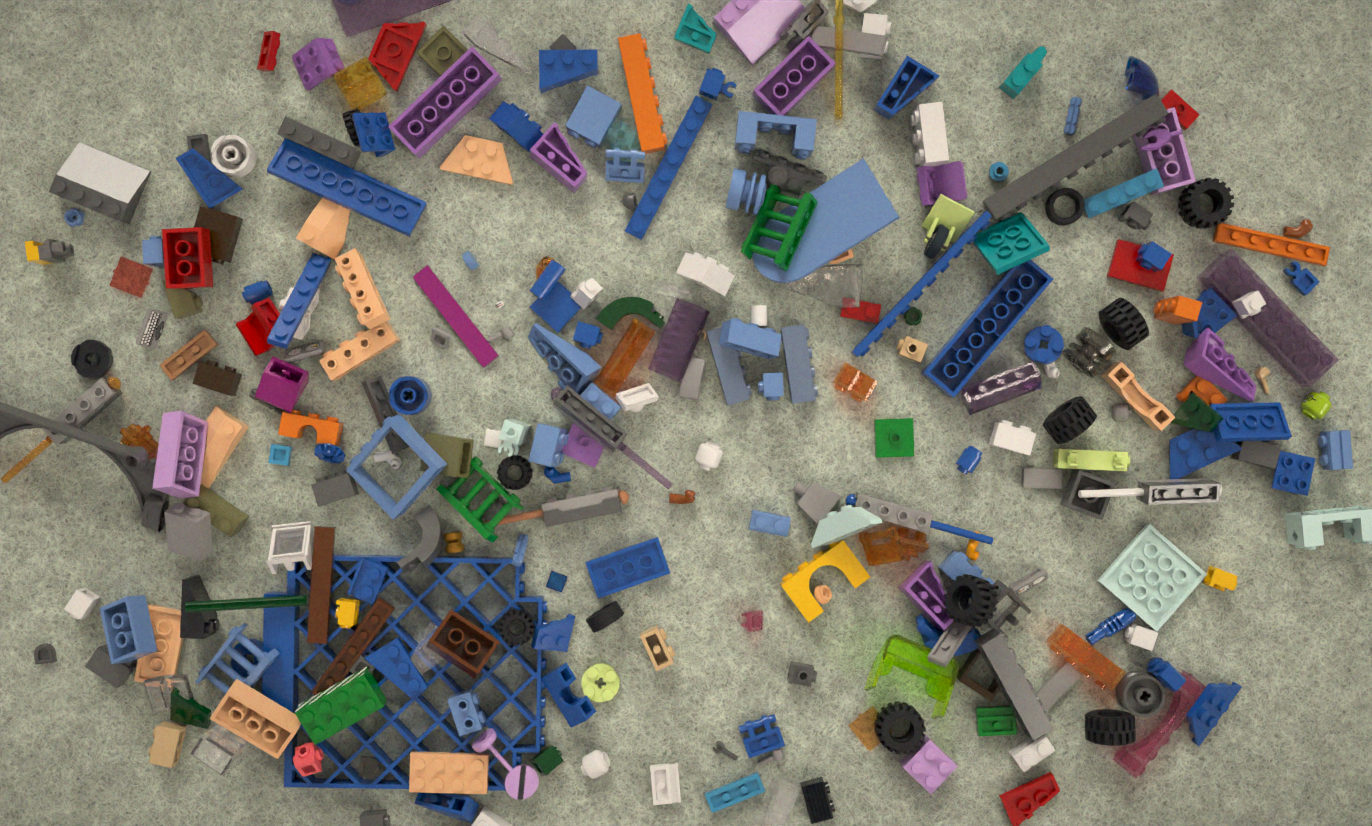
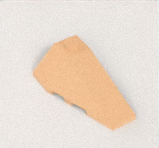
M322 198L305 221L296 239L333 259L337 258L345 244L350 210Z
M217 405L206 420L208 422L200 485L202 484L208 489L249 427Z

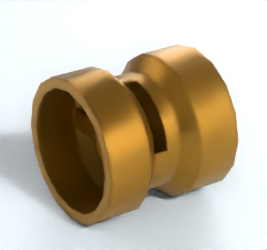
M462 531L443 534L444 541H446V553L465 550L464 544L461 542L463 538Z

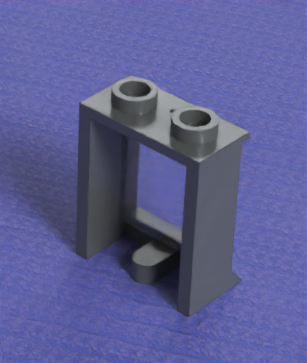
M997 579L993 584L995 587L994 591H997L996 599H998V604L995 606L997 610L993 612V618L988 619V624L998 632H1003L1000 627L1006 621L1013 626L1019 623L1018 619L1012 615L1019 607L1028 614L1032 611L1010 588Z

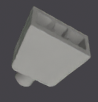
M798 481L792 489L800 495L796 503L817 524L820 520L826 518V514L831 511L841 497L839 494L813 481L810 482L808 487Z

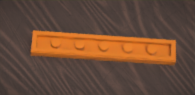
M1224 223L1216 225L1212 241L1320 266L1327 265L1330 251L1328 246Z

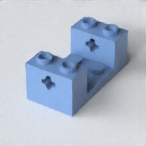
M739 111L734 149L743 154H749L750 151H753L757 129H760L759 131L763 133H771V130L779 131V134L790 135V132H793L791 155L795 156L796 159L806 160L814 151L817 119Z

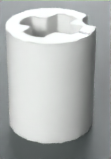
M751 306V323L757 324L759 327L767 326V306Z

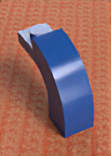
M921 613L915 617L918 624L916 628L922 636L924 645L932 650L944 631L935 628ZM976 627L970 629L954 656L967 654L978 648L974 640L982 635Z

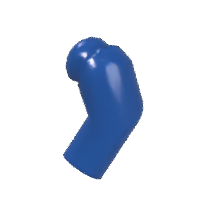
M549 466L544 468V475L552 483L571 481L570 472L559 473L554 467Z

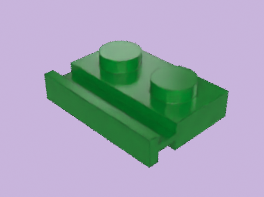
M1009 705L976 707L977 735L979 737L1017 734L1016 717Z

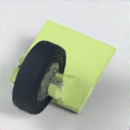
M940 194L921 225L928 229L923 242L927 243L924 255L933 259L939 251L945 252L949 242L955 243L974 215V211Z

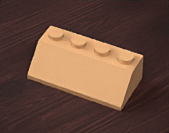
M238 679L232 684L210 717L212 721L276 759L280 757L301 725L296 714Z

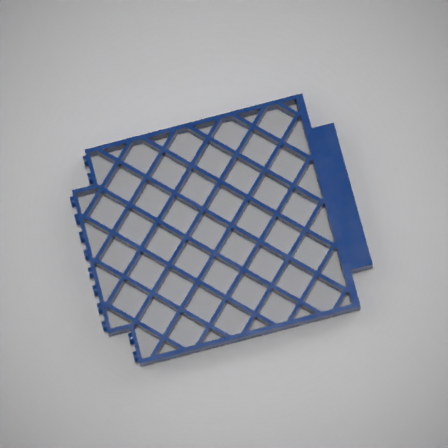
M334 554L333 568L342 578L332 586L331 595L345 581L351 585L354 577L352 574L356 571L360 559L364 557L389 567L386 574L390 578L381 586L378 596L394 581L413 600V603L397 619L392 615L388 617L386 622L389 626L372 643L370 642L362 655L365 656L368 652L371 654L378 650L375 645L393 628L413 649L409 653L410 656L417 653L436 673L427 682L429 686L440 677L455 693L464 691L463 688L445 671L452 663L448 662L442 668L422 647L443 621L423 599L442 582L462 602L454 611L457 613L465 606L485 626L482 630L485 632L489 630L508 650L491 668L485 664L481 670L483 675L469 688L474 690L488 678L507 697L490 715L479 706L480 711L484 712L486 718L483 728L487 725L489 729H494L497 737L506 745L499 752L501 756L509 750L513 752L512 768L522 764V754H518V752L540 753L541 747L545 746V735H542V728H545V716H542V708L546 706V697H542V689H546V686L541 678L543 677V670H546V658H543V651L546 650L537 649L536 669L517 649L520 645L513 646V644H507L506 640H502L503 637L499 634L500 631L493 625L511 607L518 610L523 609L527 613L519 602H538V622L535 619L533 620L535 628L547 625V620H544V613H547V601H544V596H521V593L525 591V582L521 581V574L525 573V562L520 567L516 566L514 598L494 578L507 564H512L513 557L437 556L433 562L454 564L443 573L432 562L428 568L438 579L419 596L399 576L403 572L400 568L396 572L387 563L397 562L405 557V555ZM300 561L294 562V570H287V592L269 591L264 594V597L300 595V582L310 591L311 580L305 574L308 571L306 566L300 570ZM339 561L358 562L348 571ZM460 563H471L486 579L468 597L447 577ZM481 563L502 564L490 574ZM488 582L509 602L491 621L470 601ZM331 601L330 613L335 617L337 606ZM369 602L363 603V604L359 607V614H360L368 605H370V606L372 607L374 604L369 603ZM416 605L437 625L420 643L399 623ZM300 606L264 608L263 652L269 653L275 648L280 654L262 674V694L294 713L298 707V677L311 691L313 690L317 682L304 667L320 652L332 663L337 654L328 644L344 628L339 627L328 637L327 644L313 643L317 649L299 665V630L307 637L308 624L305 620L309 617V610L299 618ZM354 625L351 628L345 629L352 635L357 627ZM511 654L531 674L514 692L493 673ZM349 671L346 678L353 675V673ZM386 676L378 683L379 687L388 680ZM534 678H537L536 716L517 697ZM423 690L413 696L395 714L386 705L378 711L388 721L371 737L357 723L347 727L363 743L347 761L326 739L316 744L339 767L328 779L316 778L314 774L303 777L295 768L293 756H295V747H297V730L284 749V787L409 789V777L397 764L413 748L418 752H431L421 741L438 724L458 744L451 753H458L461 749L466 753H478L468 742L481 730L470 733L466 738L463 736L459 737L458 731L445 719L451 713L450 707L441 715L422 695L425 691ZM414 700L435 720L418 738L398 718ZM510 702L530 721L513 739L493 720ZM301 724L300 728L308 735L303 725ZM390 724L411 744L394 761L374 741ZM533 726H536V744H516ZM366 747L386 767L376 779H364L349 764ZM494 757L489 761L488 776L493 781H488V790L506 791L505 780L492 767L498 761ZM343 771L350 779L334 778ZM391 772L398 780L382 778Z

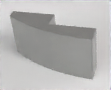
M687 357L679 397L692 400L699 399L703 385L702 377L706 367L705 360Z

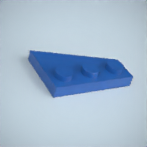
M194 148L176 157V160L209 209L243 190L242 187L216 168L215 165Z

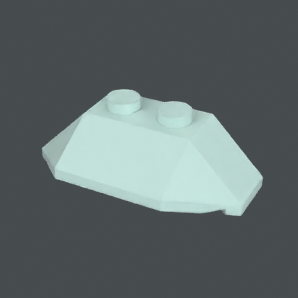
M844 506L840 508V512H830L826 514V518L819 521L811 546L812 548L828 546L831 543L881 524L882 520L862 507Z

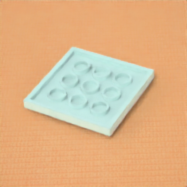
M1147 523L1097 581L1157 632L1204 579L1207 573L1151 524Z

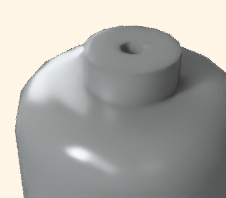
M1115 404L1112 407V418L1115 422H1127L1128 417H1131V409H1128L1127 404Z

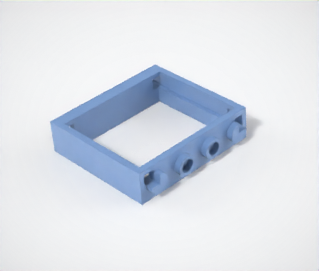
M400 414L394 417L389 416L382 422L383 427L371 435L372 440L361 447L360 450L362 452L350 460L349 463L351 465L346 469L393 520L402 516L447 465ZM392 429L429 466L398 503L361 466Z

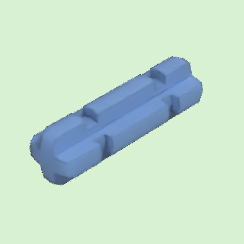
M1073 97L1070 100L1069 106L1071 107L1068 109L1067 125L1064 129V134L1073 135L1076 132L1075 125L1078 122L1079 107L1082 103V99L1079 97Z
M520 534L518 536L512 559L513 566H522L529 538L528 535Z

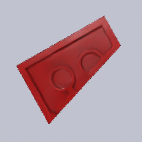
M1049 772L999 795L1012 826H1020L1026 818L1030 819L1033 816L1032 813L1036 809L1044 806L1058 794L1060 789L1054 775Z

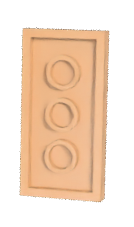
M150 604L148 605L157 652L138 659L134 681L173 688L176 682L183 638H180L181 610Z
M412 751L410 753L409 792L487 794L489 754Z

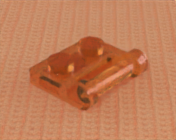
M889 527L887 530L878 532H862L859 534V540L863 544L869 566L905 559L896 527ZM887 537L891 540V542L872 545L871 540Z

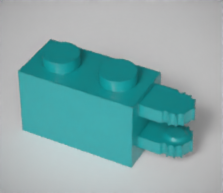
M1040 46L1032 54L1028 52L999 88L1012 99L1019 95L1043 66L1041 61L1047 54L1046 48Z

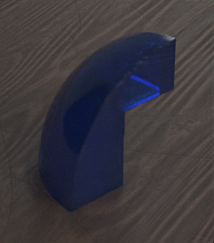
M1129 56L1124 74L1129 76L1125 90L1143 94L1142 100H1146L1156 93L1159 97V83L1152 68L1143 60Z

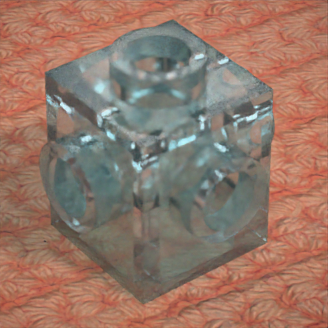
M620 121L619 124L615 122L614 127H609L606 137L609 138L608 143L611 144V148L630 151L637 131L631 129V125Z

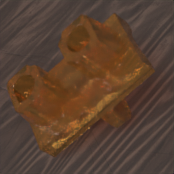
M133 423L127 428H122L120 434L123 435L120 441L122 444L141 446L147 450L148 455L157 450L159 445L152 439L153 436L150 434L152 428L149 425L142 428L139 424L135 425Z
M900 527L895 537L891 540L890 546L898 547V553L904 555L905 561H909L911 556L917 558L918 552L925 553V550L929 549V543H926V533L916 532L914 540L908 539L909 530Z

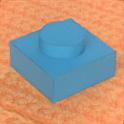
M271 444L269 463L289 466L292 446Z

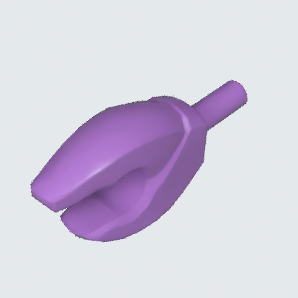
M1152 129L1145 133L1142 138L1152 137L1154 138V143L1142 146L1140 150L1152 151L1160 149L1170 141V137L1182 134V130L1169 133L1167 129Z

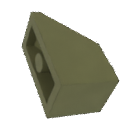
M162 281L174 318L183 319L203 312L201 308L203 301L199 295L197 296L196 293L188 289H166V281Z

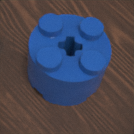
M405 376L393 382L389 390V400L391 406L397 412L405 415H416L427 409L431 402L432 393L429 385L421 378ZM408 392H413V399H408Z

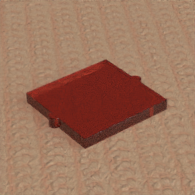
M121 256L116 269L113 270L114 275L109 286L142 298L146 286L149 285L148 281L153 269Z

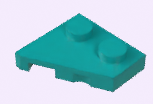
M688 3L675 33L674 40L709 54L717 34L696 13L693 6Z

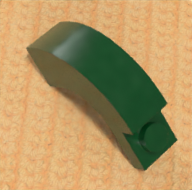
M639 297L617 299L604 307L596 317L599 322L611 331L623 317L630 314L641 315L660 329L665 324L663 315L656 310L654 313L651 312L655 305Z

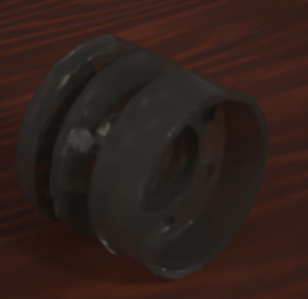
M1083 327L1075 337L1079 345L1070 342L1068 345L1070 349L1065 348L1062 354L1076 370L1094 378L1098 373L1096 370L1101 371L1103 368L1098 360L1107 363L1116 353V350L1100 334L1090 328Z

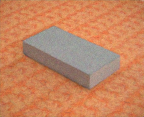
M1023 468L1022 487L1062 489V469Z

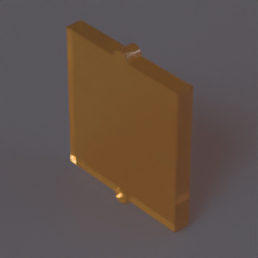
M873 706L863 714L860 713L859 717L848 725L869 751L881 743L874 729L876 728L874 722L877 720L876 715L878 712ZM890 727L889 733L892 734L894 731Z

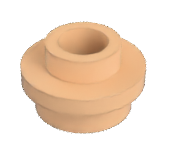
M818 585L815 587L814 596L821 604H826L832 598V592L828 586Z

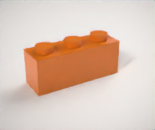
M1183 296L1159 300L1153 309V313H1155L1154 319L1175 325L1195 322L1198 319L1202 302Z

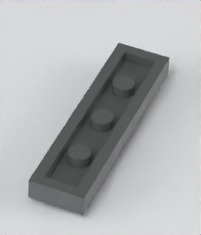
M379 376L364 381L362 385L382 428V422L387 417H394L398 414L391 406L389 393L382 377ZM393 429L385 437L392 454L410 447Z

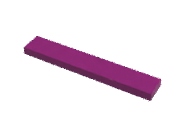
M428 265L413 276L414 280L483 367H486L499 357Z

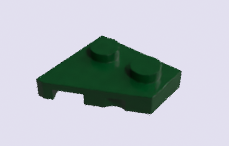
M1192 393L1175 412V418L1170 423L1211 433L1224 417L1196 393Z

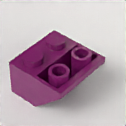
M273 356L263 372L255 398L291 413L309 383V372Z

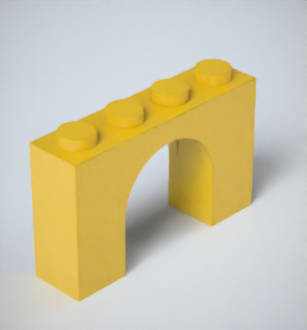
M843 539L829 544V547L824 551H817L812 556L813 559L808 563L807 561L802 562L797 566L798 570L793 574L789 572L781 578V586L808 623L824 612L809 589L810 577L816 569L825 565L835 566L844 573L854 588H857L870 578L867 571Z

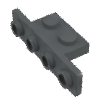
M755 149L752 159L770 165L766 174V184L771 185L768 173L772 167L777 165L784 167L788 173L786 182L782 185H777V187L795 195H800L806 179L821 185L826 182L827 176L822 171L810 170L801 163L794 164L785 157H776L770 155L766 150Z

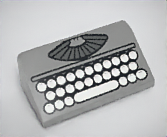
M148 308L136 344L156 349L168 313Z

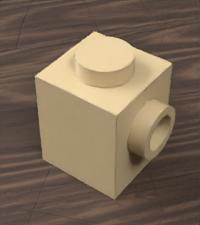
M905 336L903 339H899L897 343V355L916 363H921L928 344Z

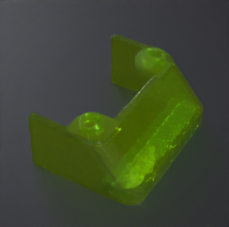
M892 635L886 639L876 656L864 690L868 691L875 688L879 676L888 675L894 665L927 679L925 691L929 697L937 700L931 718L938 719L945 715L959 672V664L954 658L950 660L946 668L929 662L927 657L932 649L900 635Z

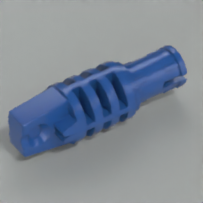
M1130 608L1123 609L1105 619L1104 622H1100L1095 630L1085 635V638L1091 646L1105 637L1110 638L1131 624L1136 619V615Z

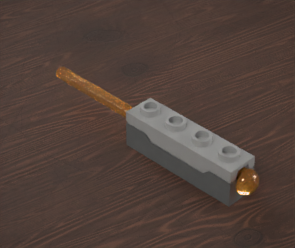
M116 377L101 378L54 420L83 429L122 394L120 390L121 381ZM43 429L48 436L3 475L1 480L4 483L10 481L53 442L55 444H66L71 438Z

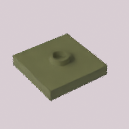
M443 25L416 53L441 76L468 49Z

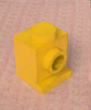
M1209 566L1203 584L1221 591H1225V588L1233 591L1237 586L1238 576Z
M347 598L336 600V604L340 605V607H337L335 615L338 619L337 624H339V627L351 628V626L357 624L360 600Z

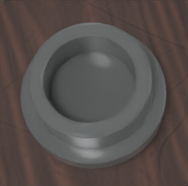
M779 165L772 167L768 173L769 181L774 185H782L788 177L786 169Z

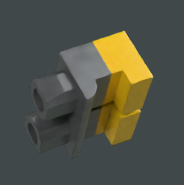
M46 239L44 244L36 241H25L27 261L41 265L65 262V257L74 256L73 245L65 244V242H58L52 239Z

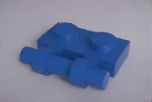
M775 714L763 715L761 719L752 722L749 720L745 724L738 726L740 733L747 731L749 733L748 737L743 738L749 758L785 746L779 726L774 728L770 726V723L777 721ZM765 727V731L755 734V728Z

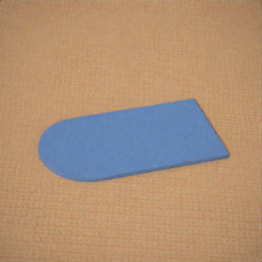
M864 158L810 192L818 203L787 271L780 270L774 263V259L753 253L752 257L755 267L763 276L779 283L800 280L900 218ZM790 205L779 213L793 217L798 207ZM769 218L765 228L785 234L790 224ZM761 236L757 246L777 252L782 242Z

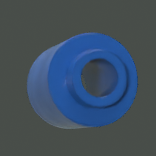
M261 280L244 287L242 295L246 303L250 302L253 305L256 302L270 298L273 295V291L268 281L263 282Z
M969 445L957 460V469L966 475L968 472L972 474L981 461L983 453Z

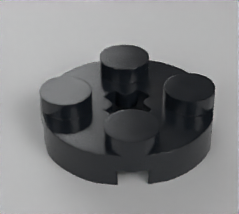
M85 340L73 349L71 362L75 366L76 372L83 377L98 378L105 376L112 366V350L101 341ZM94 354L96 361L90 364L91 361L88 360V356Z

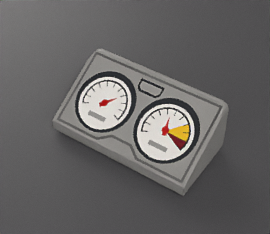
M318 340L289 348L285 352L284 361L293 363L326 353L324 341Z
M1039 567L1008 587L1018 597L1048 579L1047 571Z

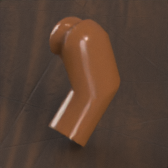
M1304 219L1297 228L1285 226L1283 235L1302 238L1312 230L1313 224L1309 219Z
M686 490L685 495L670 493L669 503H693L696 499L694 497L695 492L693 490Z

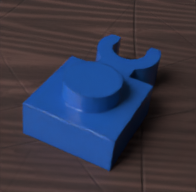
M1293 261L1290 264L1294 270L1290 271V269L1285 268L1283 272L1285 275L1293 277L1290 283L1305 296L1320 281L1307 268L1301 271L1300 264Z

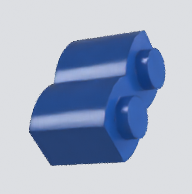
M1160 657L1151 659L1147 664V671L1163 687L1168 688L1171 692H1176L1186 682V678L1168 661H1164Z

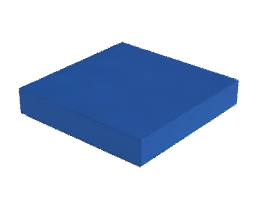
M560 282L555 284L544 301L537 298L530 306L534 312L558 333L582 307L570 297L572 293Z

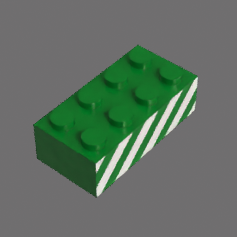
M365 667L302 702L294 713L316 745L383 708L387 698L369 672L368 667Z

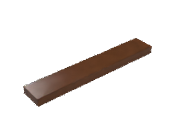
M315 526L307 643H328L336 527Z
M380 597L377 599L311 693L317 695L344 680L351 667L368 647L395 607Z

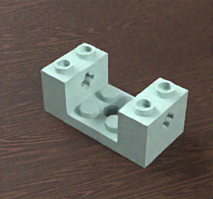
M1352 506L1285 513L1288 544L1295 545V548L1315 550L1317 549L1316 546L1324 545L1322 525L1334 524L1333 521L1343 523L1344 538L1352 539V542L1372 544V507Z

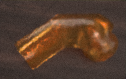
M545 256L536 265V281L554 258Z

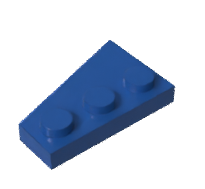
M399 637L364 658L410 698L429 687Z

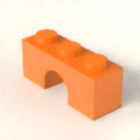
M293 409L291 413L282 412L278 435L302 438L304 429L311 425L317 431V443L339 446L344 423L338 422L339 418L327 416V420L319 418L320 415L315 413H308V416L301 415V411Z

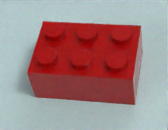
M203 227L162 229L166 289L214 287L210 229Z

